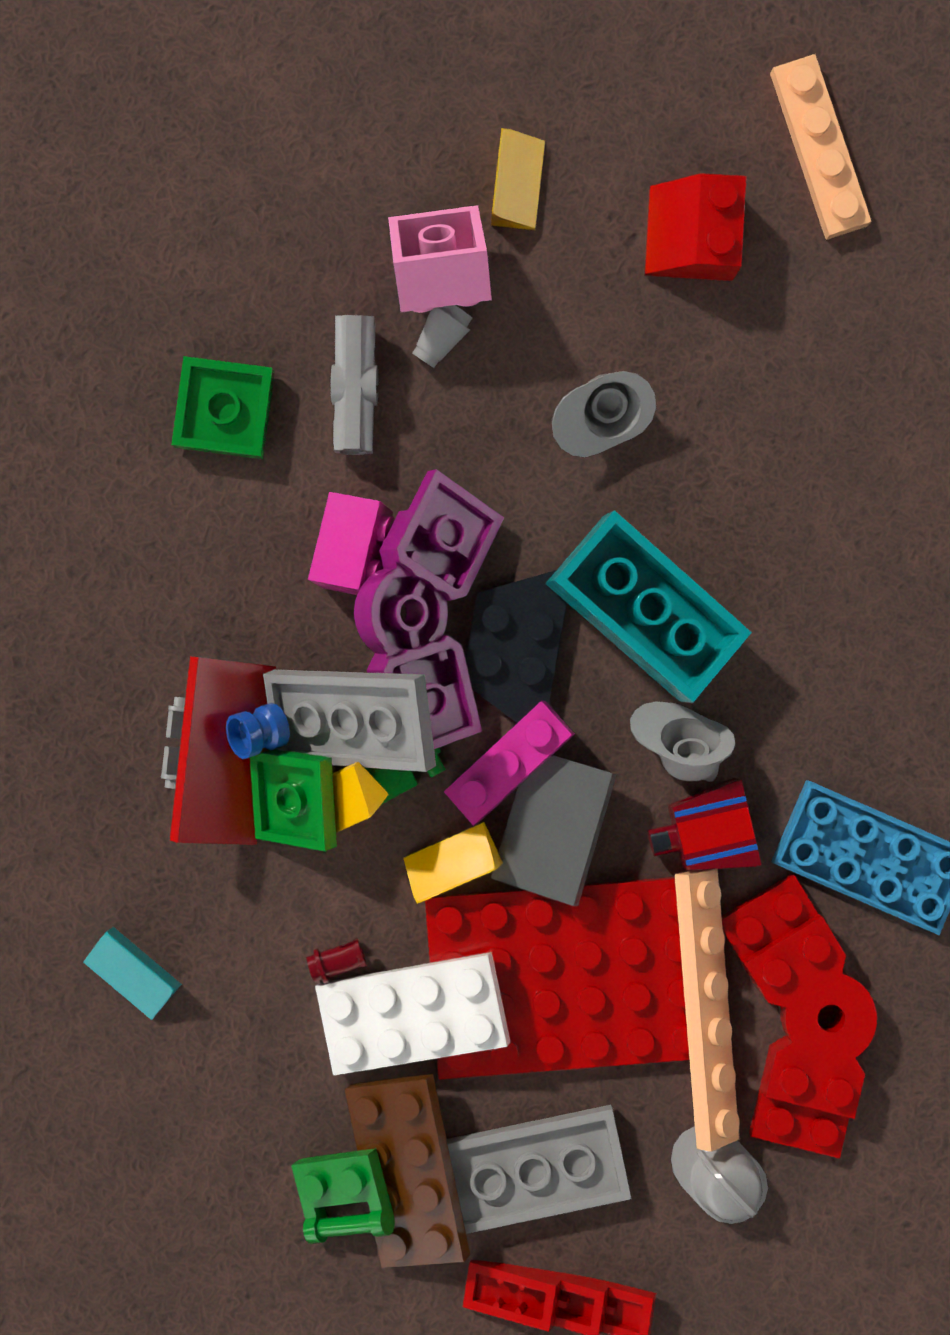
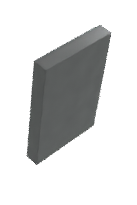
M553 755L518 786L499 849V855L503 864L493 871L491 878L572 906H578L617 774Z

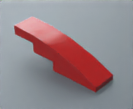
M472 1259L469 1262L462 1307L547 1332L553 1326L584 1335H600L602 1332L610 1335H650L657 1293L586 1276Z

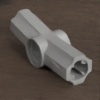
M335 316V364H332L331 402L332 405H335L333 420V445L335 453L346 455L373 454L374 406L378 405L376 385H378L379 381L378 365H375L376 324L374 316Z

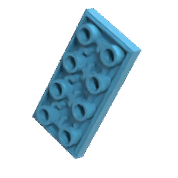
M808 780L805 781L771 862L940 935L950 912V842Z

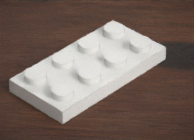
M492 952L332 980L327 984L322 982L315 986L333 1076L503 1048L511 1043Z

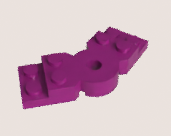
M437 469L427 471L409 509L398 512L379 550L384 569L372 574L363 583L357 594L354 606V620L358 634L365 645L375 653L367 668V673L425 675L434 749L482 732L462 645L449 636H443L448 619L447 601L467 596L504 520L502 515ZM403 604L405 605L407 611L406 619L404 622L402 621L400 616V610Z

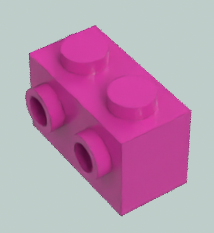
M329 492L308 580L323 589L357 595L363 583L372 574L384 569L379 550L395 520L393 511L381 501Z

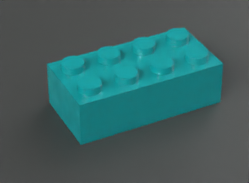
M615 510L604 515L545 583L679 702L693 703L752 633Z

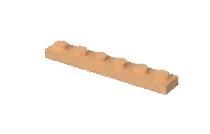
M705 869L675 874L696 1146L697 1149L712 1152L739 1140V1116L737 1114L735 1091L736 1073L732 1054L728 979L725 967V937L722 930L720 905L721 890L719 887L718 869Z

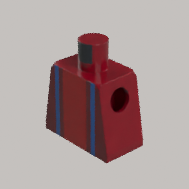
M728 779L669 804L668 809L672 825L647 830L653 856L678 851L682 867L686 870L756 867L762 865L743 783L740 779Z

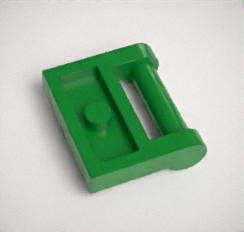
M376 1148L299 1159L291 1165L305 1217L303 1234L308 1243L326 1242L328 1237L372 1233L375 1237L389 1236L393 1233L395 1218ZM368 1202L370 1213L327 1218L325 1211L327 1206Z

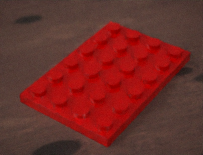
M675 877L585 884L578 906H572L524 889L438 895L425 900L430 963L492 952L511 1042L507 1047L437 1058L439 1080L690 1060Z

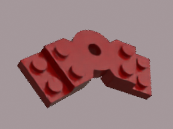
M791 873L721 916L723 933L759 993L768 1003L781 1006V1023L786 1036H783L769 1046L749 1134L754 1138L840 1159L849 1118L855 1119L865 1078V1073L856 1057L865 1051L874 1037L877 1026V1011L867 989L853 977L843 972L846 959L845 952L823 916L819 915L796 876ZM827 1005H835L837 1008L835 1020L828 1025H819L818 1014L820 1010Z

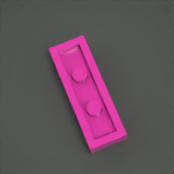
M545 700L541 701L450 785L444 793L474 826L484 819L575 733Z

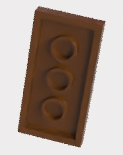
M433 1074L360 1082L349 1085L345 1088V1094L357 1151L377 1149L395 1218V1227L391 1235L375 1237L381 1268L464 1262L470 1256V1250Z

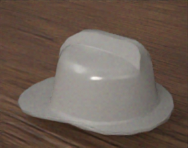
M620 371L598 375L562 398L555 409L552 419L553 437L561 449L573 456L588 457L599 454L634 438L647 428L653 420L656 410L655 393L648 381L636 373Z
M646 703L636 709L630 719L631 732L636 740L647 749L659 754L667 772L679 780L699 781L703 779L709 782L713 781L718 775L720 763L728 758L735 748L734 734L728 727L676 703Z
M695 1126L684 1131L679 1136L673 1146L671 1163L673 1173L685 1191L708 1215L719 1222L733 1224L746 1221L750 1217L753 1218L765 1202L768 1191L766 1174L753 1156L738 1140L712 1152L697 1149Z

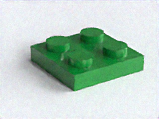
M183 356L171 445L174 448L263 459L275 374L272 367Z
M265 748L262 749L260 754L250 757L255 839L324 852L337 847L332 757L277 749L268 750Z

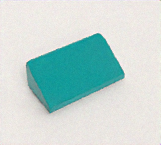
M115 927L105 932L83 962L151 1020L182 985Z

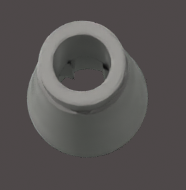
M456 305L432 309L412 354L435 368L438 362L470 331L467 326L473 318Z

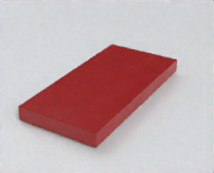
M190 657L170 841L176 843L257 845V839H255L250 758H239L233 752L227 739L226 722L231 715L243 711L253 714L256 708L267 704L263 674L276 670V666Z

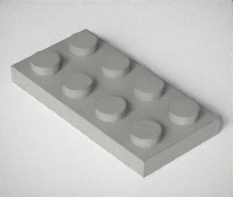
M272 670L263 674L267 704H277L283 710L290 728V738L287 745L277 748V750L332 757V765L349 766L358 761L366 768L427 772L436 766L425 675Z
M611 1105L447 1139L466 1234L631 1199Z

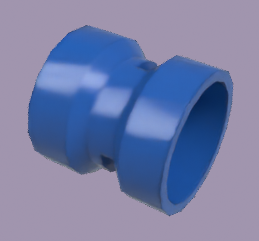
M274 703L256 708L253 714L243 711L231 715L226 722V734L229 745L233 752L242 759L260 754L263 748L274 750L287 745L290 738L287 717L283 710Z

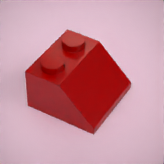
M700 173L650 186L644 276L733 281L742 266L746 176Z

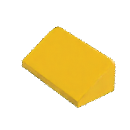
M501 128L491 226L535 230L545 147L544 140L512 129Z
M358 761L333 773L336 832L369 819L389 795Z
M484 822L404 857L412 893L417 904L488 874L503 864Z

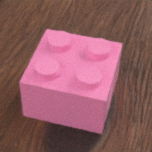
M478 205L388 217L401 312L414 311L423 313L437 307L452 305L467 307L476 305L481 301L492 300L487 248Z

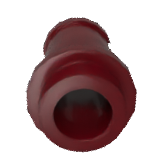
M358 938L322 952L318 948L314 949V954L306 957L314 983L323 981L324 984H327L330 977L367 966Z

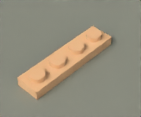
M813 54L773 67L770 75L825 239H831L867 227L872 221L816 55Z

